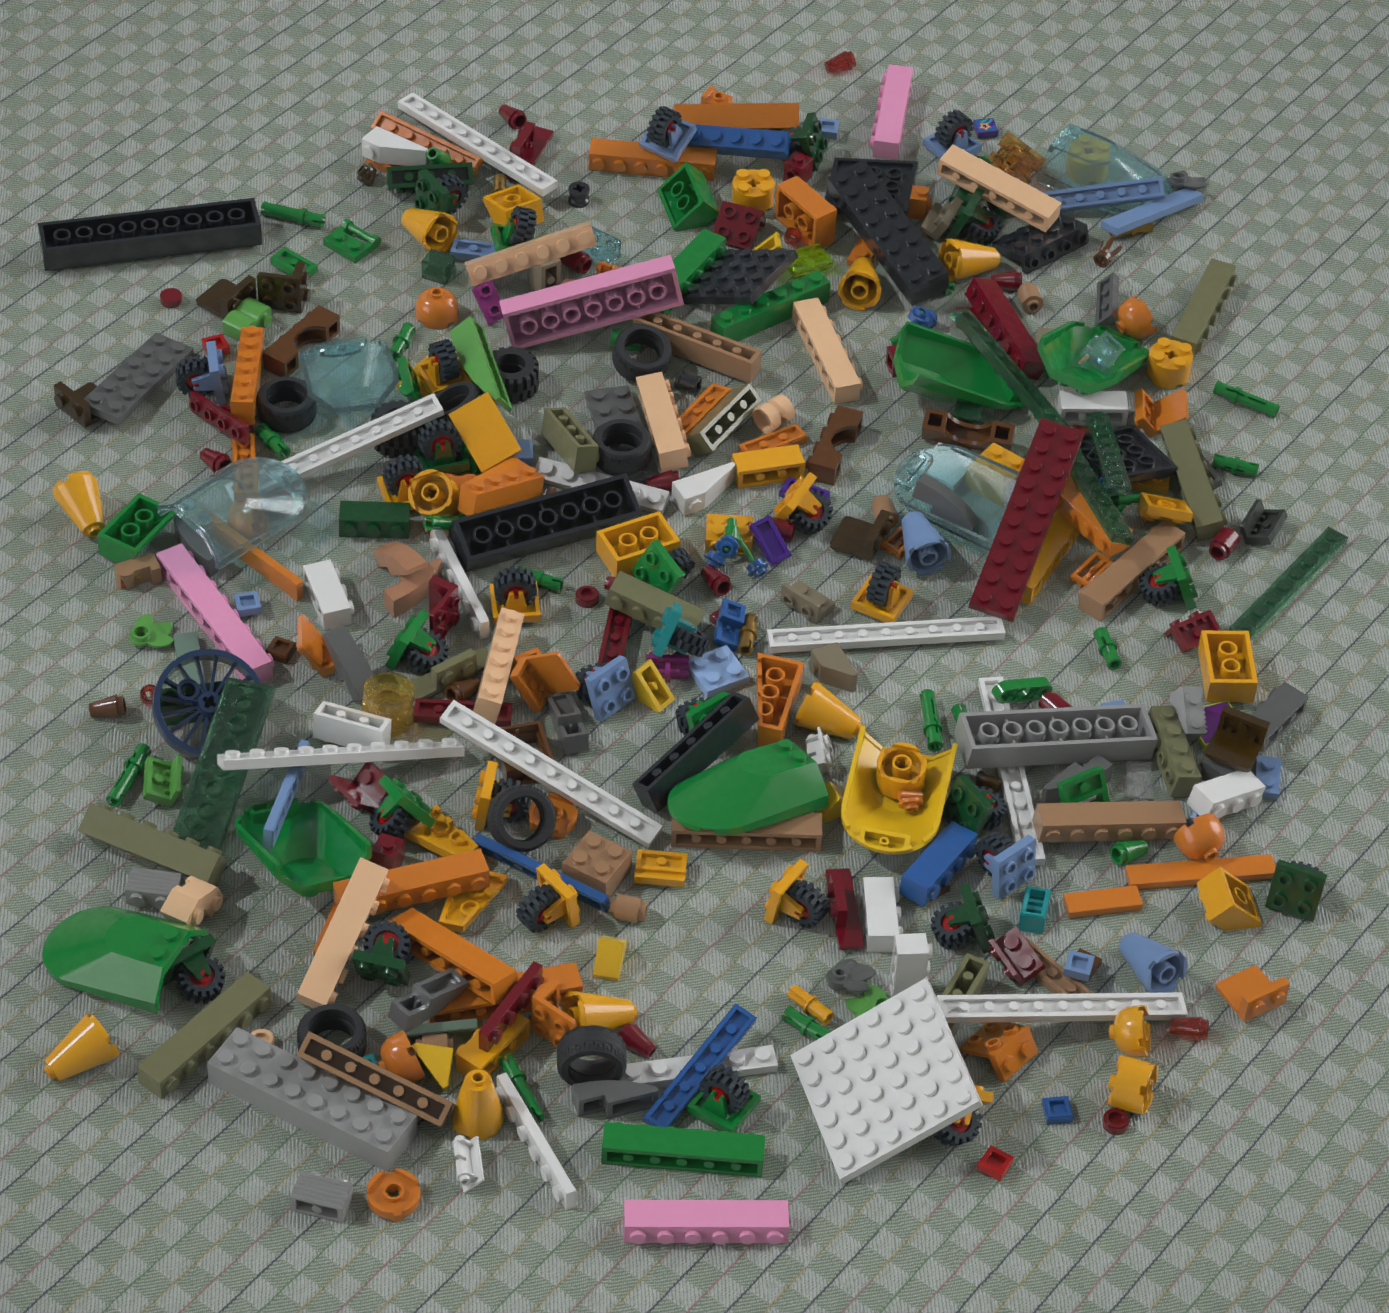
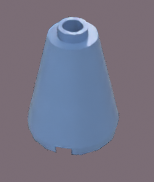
M909 512L903 517L902 531L905 560L909 570L912 573L916 571L919 575L933 574L944 567L943 563L946 560L949 562L952 552L949 544L921 512Z
M1135 932L1129 933L1121 939L1119 951L1148 993H1170L1178 987L1175 983L1180 977L1182 979L1185 977L1188 967L1187 958L1180 951Z

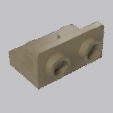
M956 196L951 203L947 201L944 206L935 202L920 226V230L937 241L950 225L963 201Z
M800 580L796 581L792 586L784 583L781 587L780 601L816 624L835 609L834 601Z

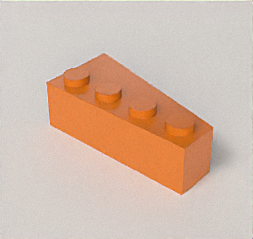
M757 653L756 712L759 720L756 722L757 746L769 745L785 738L803 683L804 662Z

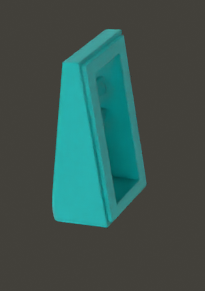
M1026 886L1019 917L1018 928L1020 931L1038 934L1044 932L1051 890Z

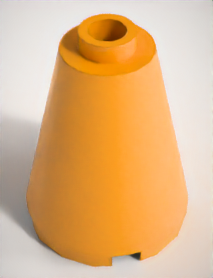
M409 208L402 215L401 223L403 227L429 253L439 255L438 253L442 251H449L453 245L454 238L458 237V232L456 231L457 220L448 213Z
M952 238L942 242L938 252V259L947 269L950 282L994 270L1001 261L999 252L993 247Z
M866 257L856 259L841 278L838 285V295L842 299V303L850 309L858 311L875 306L882 292L874 264Z
M89 471L71 473L67 475L68 480L63 483L60 480L54 486L52 493L54 499L84 536L97 537V534L105 527L98 480Z
M815 681L811 686V693L806 695L793 724L814 731H818L817 727H820L823 733L851 740L853 736L857 738L860 727L864 726L860 724L862 718L821 683Z
M569 991L564 997L568 998V1002L562 1005V1011L575 1019L576 1028L598 1025L617 1031L629 1022L633 1025L634 1020L637 1019V1007L629 999Z
M88 1012L45 1058L46 1066L43 1067V1070L51 1081L56 1078L60 1082L113 1060L120 1053L115 1044L110 1046L109 1034L96 1017Z
M477 1069L470 1071L465 1076L451 1113L453 1128L459 1135L469 1136V1140L475 1136L479 1137V1141L487 1140L499 1132L500 1127L504 1124L505 1115L491 1076L486 1071Z

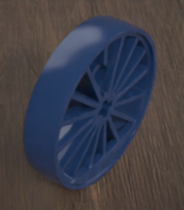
M199 649L181 655L162 672L153 693L152 713L159 734L176 752L198 761H217V754H225V751L228 750L241 752L256 737L264 719L265 695L257 674L244 660L223 650ZM203 660L214 662L209 691L206 689L200 661ZM192 662L195 663L201 687L195 680L190 678L183 666ZM217 662L231 666L217 690L213 692ZM235 669L244 675L245 678L220 696L218 695ZM175 671H179L184 678L179 684L169 679ZM246 683H250L254 690V694L223 700ZM167 684L177 690V698L161 695L163 686ZM183 687H191L195 694L191 697H186L181 693V689ZM256 699L252 710L225 706ZM160 701L192 707L161 713ZM213 702V706L209 708L204 707L205 703ZM225 712L246 715L248 718L243 724ZM193 713L171 729L167 727L164 721L165 718ZM199 716L184 741H181L173 734ZM204 718L200 748L188 745V741ZM221 718L240 728L236 736L232 734ZM208 719L210 720L217 748L213 750L203 749ZM214 719L232 741L225 748H221Z

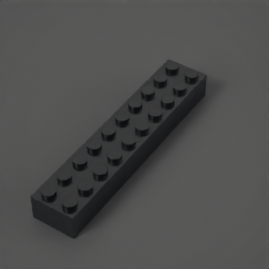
M255 198L38 223L39 241L45 271L262 245L261 222Z

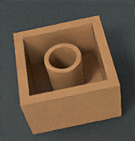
M588 831L563 861L562 874L594 888L610 898L631 872L632 851L592 831Z

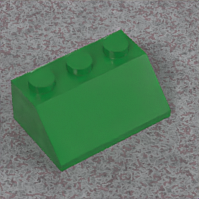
M688 162L682 165L657 188L672 228L675 231L706 227L718 216L719 209L704 174Z
M138 493L97 534L99 555L116 563L137 556L177 515V510Z

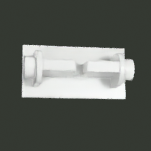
M817 727L818 734H810L805 740L807 754L817 762L821 775L828 772L830 778H832V767L835 766L832 754L829 752V749L832 748L831 740L828 734L824 735L821 728Z
M458 1135L452 1142L455 1157L459 1158L456 1160V1179L462 1185L463 1193H467L484 1181L479 1137L475 1136L469 1141L463 1135Z

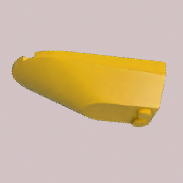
M861 726L841 805L842 824L848 835L855 842L871 851L891 855L916 851L927 845L939 830L958 744L953 743L951 749L934 756L922 754L927 760L925 785L921 791L924 804L919 807L918 811L905 812L904 809L899 808V800L879 793L876 784L877 759L879 753L885 747H882L867 734L866 726Z

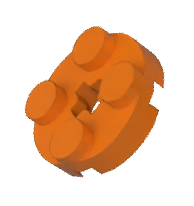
M549 793L548 797L557 813L555 828L551 837L564 839L567 833L571 832L577 825L578 809H576L574 803L561 795ZM532 801L529 807L528 819L530 829L535 832L539 825L540 815L536 804Z
M394 1169V1172L385 1173V1170L380 1171L367 1184V1206L382 1218L390 1219L393 1222H400L406 1216L412 1214L420 1204L421 1189L419 1182L412 1173L406 1170ZM399 1191L397 1197H390L388 1192L394 1193Z

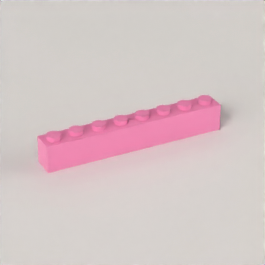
M182 543L156 553L157 561L161 567V575L217 649L232 653L244 660L257 674L260 682L273 678V667L275 666L273 657L270 653L267 654L264 651L258 638L255 639L251 634L249 626L246 623L243 624L237 610L230 607L226 596L220 594L214 580H210L207 577L203 566L196 563L193 553L190 550L187 551ZM234 670L241 680L245 678L238 670ZM250 683L245 684L247 688L252 687Z

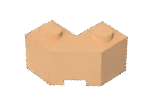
M190 876L186 879L184 886L177 885L172 888L160 912L167 920L196 926L201 923L204 915L212 918L214 912L220 909L223 902V894L218 887Z

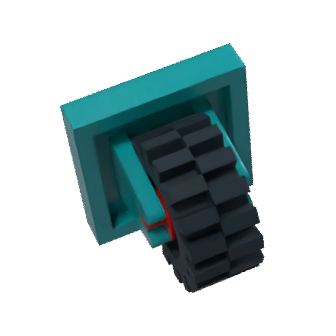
M673 602L671 608L668 606L665 608L661 617L662 627L661 629L656 627L650 645L653 646V654L662 657L666 647L682 654L688 652L690 655L702 657L711 639L702 631L697 630L696 625L682 619V605Z

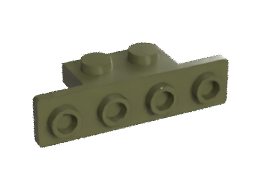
M484 647L476 650L470 648L431 667V672L405 684L404 691L414 702L415 698L426 699L441 692L451 682L465 680L483 671L488 651Z

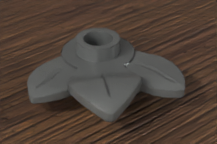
M1185 171L1171 173L1167 182L1173 189H1183L1184 187L1201 189L1207 186L1204 183L1205 177H1190Z
M845 959L838 962L834 969L827 972L826 980L828 986L833 990L843 991L847 989L850 992H867L869 987L865 981L874 977L876 971L869 965H857L856 960Z

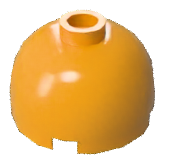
M1146 1005L1125 1007L1116 1015L1114 1024L1109 1025L1110 1040H1115L1117 1049L1129 1057H1149L1147 1052H1150L1151 1028L1150 1023L1144 1020V1016H1149Z

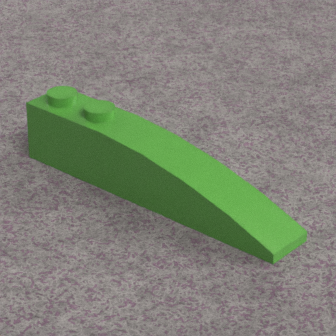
M469 316L449 331L452 337L451 342L455 346L460 364L463 365L474 383L485 393L489 392L492 399L498 405L510 412L513 409L485 330L477 321Z

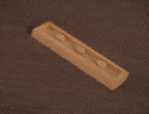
M1024 936L1046 966L1034 978L1051 993H1092L1076 978L1064 976V968Z

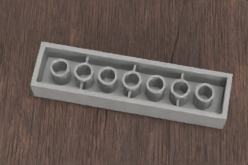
M1145 704L963 712L959 714L954 730L966 769L1070 764L1074 762L1088 763L1097 754L1107 761L1151 759L1158 741Z
M238 1027L207 1062L208 1083L389 1172L417 1136V1115Z

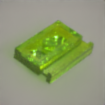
M820 243L795 249L798 258L787 270L794 279H797L816 270L824 271L833 268V260L824 249L820 248Z

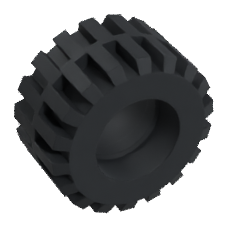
M513 346L493 350L492 353L510 403L518 404L520 401H527V398L531 399L534 393H537L539 387V362L536 360V356L531 355V352L528 350L524 351L523 348H513Z
M392 400L390 403H383L381 407L374 409L370 421L413 402ZM425 424L374 446V449L377 452L381 451L383 456L388 455L389 458H395L400 455L404 458L406 454L412 457L414 450L420 449L418 445V435H422L420 430L422 428L426 430L427 427Z

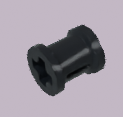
M679 370L674 381V388L678 390L682 388L691 391L693 395H697L701 389L703 378L699 375L695 377L686 374L684 370Z

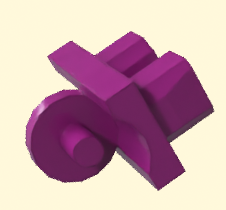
M492 280L471 289L487 325L504 319L499 303L501 299Z
M653 652L646 654L645 662L649 659L653 661L660 675L665 679V683H670V679H689V654L674 652L673 654H663L662 657L653 654Z

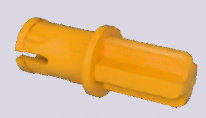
M792 985L787 992L788 998L802 1007L805 1014H811L823 1025L830 1023L834 1017V1011L819 1002L816 995L811 996L798 985Z

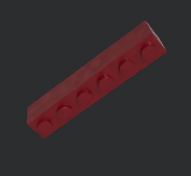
M974 277L965 292V296L1016 378L1039 380L1045 366L1034 340L996 280Z

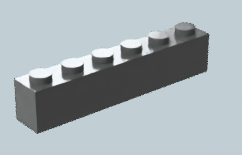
M1286 682L1278 689L1276 687L1273 688L1268 699L1265 702L1260 701L1255 711L1251 714L1271 723L1265 745L1259 755H1262L1305 711L1309 696ZM1206 756L1200 764L1202 767L1201 779L1204 781L1239 771Z

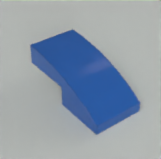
M726 598L723 599L714 631L713 645L719 647L727 645L731 651L735 652L739 643V629L744 624L745 605Z

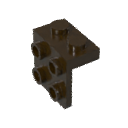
M297 262L292 276L259 272L257 274L259 302L274 310L302 313L305 303L310 300L311 294L310 289H307L309 272H306V263Z
M248 275L237 285L226 279H220L196 298V304L224 319L231 311L237 309L244 299L248 297L257 298L256 278Z
M61 381L54 385V401L56 406L84 428L101 419L91 414L90 403L84 399L97 387L94 383L89 382L75 391Z
M881 509L873 524L845 516L830 541V548L872 562L877 551L881 549L885 536H888L892 526V522H889L890 512Z
M1225 705L1221 712L1218 727L1206 747L1204 755L1207 758L1240 771L1250 772L1265 745L1271 723Z

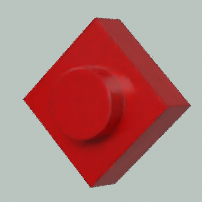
M223 333L201 339L202 347L206 354V342L209 341L216 342L217 349L222 350L223 356L230 354V346Z
M990 1145L978 1162L977 1170L1001 1182L1012 1166L1014 1157Z

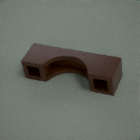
M320 305L308 312L303 319L295 323L290 330L281 335L276 342L264 350V369L279 377H289L299 368L298 349L310 343L327 344L340 333V315Z
M838 405L835 412L830 413L827 427L822 428L820 441L815 442L813 455H809L806 461L805 468L808 469V473L811 472L817 477L815 481L834 486L841 472L842 454L834 448L843 443H855L862 429L863 411Z
M926 408L922 425V439L985 451L994 442L1012 451L1016 425L992 421L984 425L969 424L954 418L949 412Z

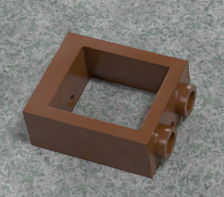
M541 721L500 727L526 744L536 742L538 751L553 759ZM497 757L505 781L511 778L514 783L516 780L520 781V785L538 783Z

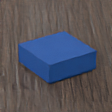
M1068 1096L1042 1098L1041 1104L1047 1125L1073 1123L1074 1116Z

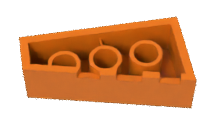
M513 456L463 483L460 489L457 510L469 516L539 497L542 494L545 476L536 471L534 467L525 464Z

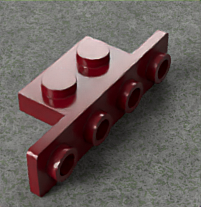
M527 121L523 129L519 130L516 140L511 142L509 151L535 166L552 139L554 131L535 126V123ZM504 174L506 176V179L518 182L510 176Z
M193 390L190 392L189 407L193 413L242 445L249 444V431L253 430V425H248L232 415L229 405L223 404L218 406L197 391Z
M849 868L827 869L825 871L826 898L830 899L829 916L833 917L838 949H863L864 940L851 871Z

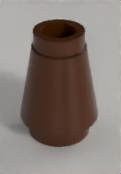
M478 678L451 682L445 689L447 700L467 701L478 693L481 681Z
M115 694L89 703L90 716L121 718V715H126L127 713L124 696Z

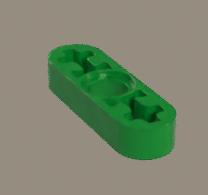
M1046 677L1013 679L999 682L993 687L991 693L999 704L1040 700L1045 693L1052 692L1053 687Z

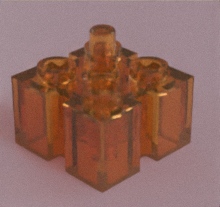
M1009 131L1005 133L998 143L1001 147L998 152L994 153L992 151L987 158L992 162V166L1001 169L1028 185L1032 181L1029 179L1033 171L1038 173L1047 161V159Z

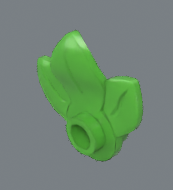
M150 614L143 615L135 621V626L129 634V640L138 647L148 645L153 648H164L170 646L174 642L173 638L170 637L173 630V622H154Z
M867 983L869 991L863 992L864 997L845 999V1004L850 1012L856 1014V1018L890 999L886 997L885 991Z

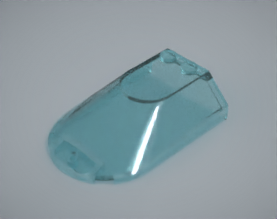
M1071 123L1050 144L1037 175L1038 183L1055 190L1162 176L1165 196L1173 193L1172 186L1167 183L1168 177L1161 169L1110 139ZM1151 201L1098 208L1118 215Z
M367 337L336 339L316 344L315 350L305 349L299 355L308 396L333 414L340 416L349 415L352 411L371 412L374 408H379L399 383L397 368L389 345L381 339H375L374 342H367Z
M937 444L936 448L927 450L921 448L909 454L897 467L893 484L896 497L909 512H921L930 523L990 551L1020 472L963 447ZM923 473L949 487L973 510L979 519V523L973 531L930 513L932 505L912 497L916 483Z
M250 457L230 463L158 504L157 513L163 516L173 510L204 539L215 561V567L220 570L295 522L305 509L307 488L302 477L289 465L271 458Z

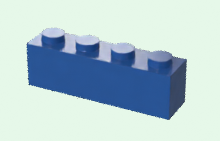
M952 821L902 875L899 894L923 907L931 899L935 900L939 895L941 887L943 885L948 886L953 875L963 869L968 858L972 859L975 856L978 834Z

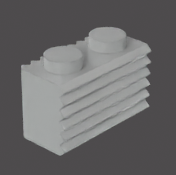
M1182 686L1170 693L1171 706L1175 708L1187 741H1194L1207 733L1205 729L1207 727L1205 725L1206 721L1204 720L1206 718L1204 716L1205 711L1203 710L1205 707L1202 701L1204 693L1201 692L1203 689L1201 686Z
M131 867L125 886L126 903L128 905L132 904L135 907L152 906L161 910L172 888L177 885L183 886L182 873Z
M300 1171L290 1195L291 1210L343 1223L353 1199V1184L344 1178L331 1179L323 1177L315 1171L309 1173Z

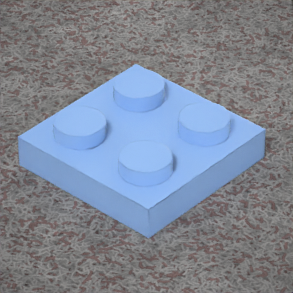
M727 645L706 652L702 657L695 656L689 658V674L706 698L749 683L750 676Z

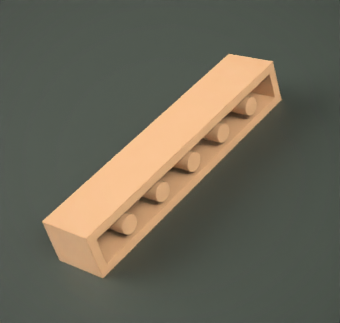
M952 145L939 159L938 175L971 193H974L977 187L984 191L981 198L1045 233L1059 217L1061 202L966 152L964 149Z
M587 221L466 261L464 264L472 286H476L597 246L592 226Z
M819 298L793 302L792 320L834 405L859 400L860 390H863L862 379L857 376L855 365L853 362H850L848 351L846 348H843L840 335L836 334L833 321L829 320L826 307L822 306Z
M662 372L636 377L639 398L661 471L665 472L688 467L687 457H691L689 443H687L685 431L683 430L681 418L679 417L677 405H675L669 380H664Z
M503 607L494 629L473 712L493 724L496 723L503 702L524 618L523 613Z
M360 857L298 990L295 1001L313 1009L326 1004H334L338 995L334 990L338 983H344L349 971L345 969L348 960L352 961L354 949L359 950V947L355 946L359 937L364 939V935L369 928V924L366 923L368 916H374L380 902L376 901L379 892L384 894L389 885L390 879L386 878L388 869Z

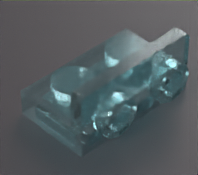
M592 226L597 246L582 251L590 256L594 265L602 261L614 264L621 257V240Z
M1105 330L1100 336L1096 334L1091 338L1088 345L1079 353L1082 357L1077 363L1081 366L1088 359L1094 367L1104 374L1125 348Z

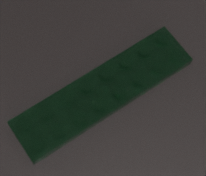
M227 677L173 829L174 832L179 834V839L185 841L186 837L200 842L199 847L207 849L208 846H212L221 850L249 769L223 771L217 764V754H225V751L228 750L250 753L251 749H256L276 692L275 686Z

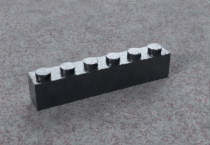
M733 691L634 781L632 786L642 806L658 813L666 807L668 796L678 783L704 771L746 731L751 729L759 720L751 699Z

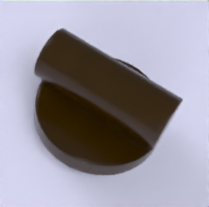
M371 163L363 164L357 171V180L363 181L366 186L371 187L377 169Z
M979 770L976 775L975 786H978L979 789L981 786H984L986 790L990 788L994 794L999 792L1002 781Z

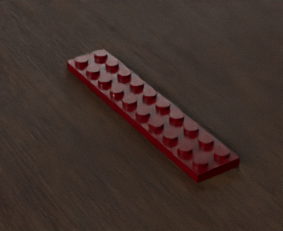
M1040 419L968 608L1014 622L1084 438V431L1047 419Z

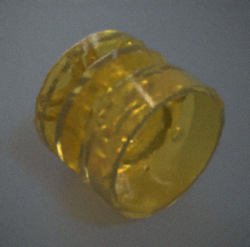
M382 672L369 677L364 683L362 711L392 719L391 737L407 732L412 725L414 686L412 682L404 675L393 672Z

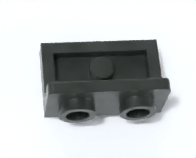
M1256 499L1240 524V533L1243 535L1245 543L1271 545L1288 517L1286 510L1264 509L1262 500Z

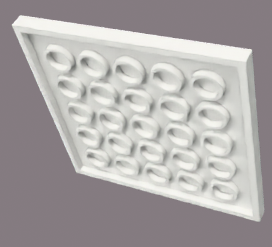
M926 978L790 1055L838 1177L844 1184L983 1106L931 984Z

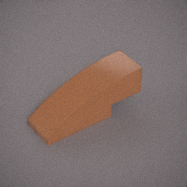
M391 541L372 549L378 567H387L390 576L409 575L428 567L427 561L420 554L400 542Z
M441 558L429 562L428 567L414 573L399 575L398 584L384 589V607L393 618L407 612L429 595V580L432 576L435 575L442 578Z

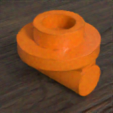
M898 790L897 792L899 808L904 809L905 812L918 811L919 807L924 804L923 793L920 791Z

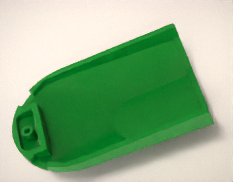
M909 321L901 329L893 362L898 385L902 390L943 403L1002 410L1021 408L1029 399L1030 390L1026 380L1016 378L1011 368L1006 365V360L995 352Z
M1069 321L1041 336L1037 347L1049 377L1056 380L1055 383L1064 387L1071 386L1076 389L1077 393L1086 396L1119 383L1143 365L1149 356V350L1147 348L1141 349V343L1134 338L1099 324H1094L1093 327L1085 326L1083 321Z
M783 739L776 743L745 751L683 780L671 790L668 796L667 807L670 815L678 823L698 832H701L702 829L715 830L716 835H734L827 808L829 794L817 762L792 741Z
M298 798L293 799L272 850H266L263 847V829L276 799L254 804L244 809L243 815L237 816L235 819L236 833L277 880L302 897H314L320 892L333 891V882L351 878L360 857L368 861L372 857L371 842L334 808L318 800L312 799L309 801L310 803L298 802Z
M93 907L69 916L52 930L44 943L42 952L43 962L49 975L62 985L157 1014L160 1010L159 996L164 975L190 938L194 939L200 935L205 937L208 935V932L204 928L119 907Z

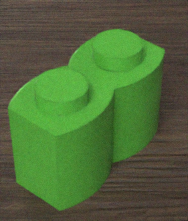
M251 297L244 299L237 309L231 311L222 321L223 333L239 341L241 327H268L272 321L271 307Z

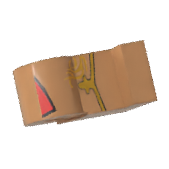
M153 552L122 561L114 568L116 585L120 589H131L136 584L149 581L153 585L162 583L161 567Z

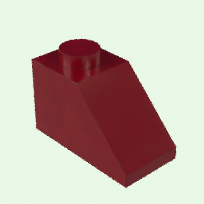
M380 833L372 848V857L369 861L388 870L401 867L405 860L404 839Z

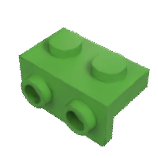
M176 755L172 763L151 756L147 757L144 765V800L171 807L176 799H180L184 789V785L181 784V778L184 773L181 755Z

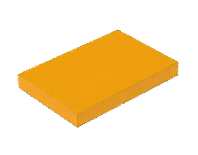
M489 392L448 414L482 473L522 452Z

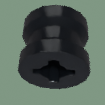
M576 181L569 185L570 195L568 203L572 207L583 208L589 204V185L581 181Z

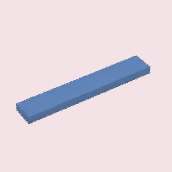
M1162 176L1043 192L1062 203L1060 212L1165 199Z
M1187 187L1166 195L1165 199L1154 200L1101 221V228L1117 236L1203 201V194Z
M300 740L298 747L310 746V743L307 740ZM292 766L287 771L263 829V847L266 850H272L307 766Z

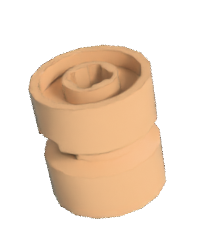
M778 394L769 399L768 403H763L754 408L752 417L757 428L761 432L768 434L793 420L795 410L791 401L786 396Z

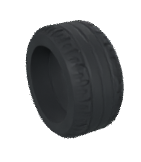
M644 323L631 325L623 329L618 334L612 350V361L616 371L623 378L630 382L633 381V383L636 382V377L658 372H662L664 375L672 357V346L666 334L657 327L655 328V326ZM632 344L647 345L657 353L659 360L649 364L636 362L628 356L625 348Z
M288 376L278 377L262 385L257 393L258 418L261 423H266L273 431L280 433L297 432L308 427L316 417V393L313 387L302 379ZM283 401H292L300 404L293 408L273 406Z
M463 381L441 390L435 396L444 410V415L434 420L440 423V419H444L445 422L448 420L454 425L448 414L483 395L479 386L473 382Z
M615 419L599 426L593 434L592 439L599 446V461L596 462V466L603 472L614 476L624 473L627 476H631L643 471L648 466L652 456V438L649 431L640 423L628 419ZM614 444H627L636 449L621 452L608 447Z
M514 785L503 789L493 798L488 809L487 824L496 842L515 851L528 852L538 849L551 837L555 828L556 812L553 803L543 791L532 786ZM518 797L530 798L536 804L540 815L536 831L524 840L512 838L507 833L503 823L506 807L512 800Z
M326 1004L311 1009L300 1020L297 1028L298 1051L308 1031L317 1035L326 1030H340L352 1037L350 1041L340 1047L360 1057L364 1056L367 1048L366 1025L359 1013L352 1008L341 1004Z
M587 1025L567 1032L560 1039L557 1046V1070L560 1077L567 1084L573 1086V1084L589 1081L620 1080L625 1074L627 1068L626 1045L623 1038L615 1031L603 1026ZM589 1055L605 1057L598 1060L580 1059V1057Z

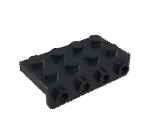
M1060 212L1059 217L1046 233L1029 224L992 242V247L1000 254L1020 262L1022 272L1029 274L1085 246L1089 241L1088 226Z

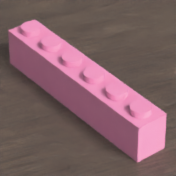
M889 64L888 71L883 72V85L880 87V95L874 122L876 123H873L869 148H873L872 157L898 159L912 84L913 67Z
M624 1200V1243H788V1200Z

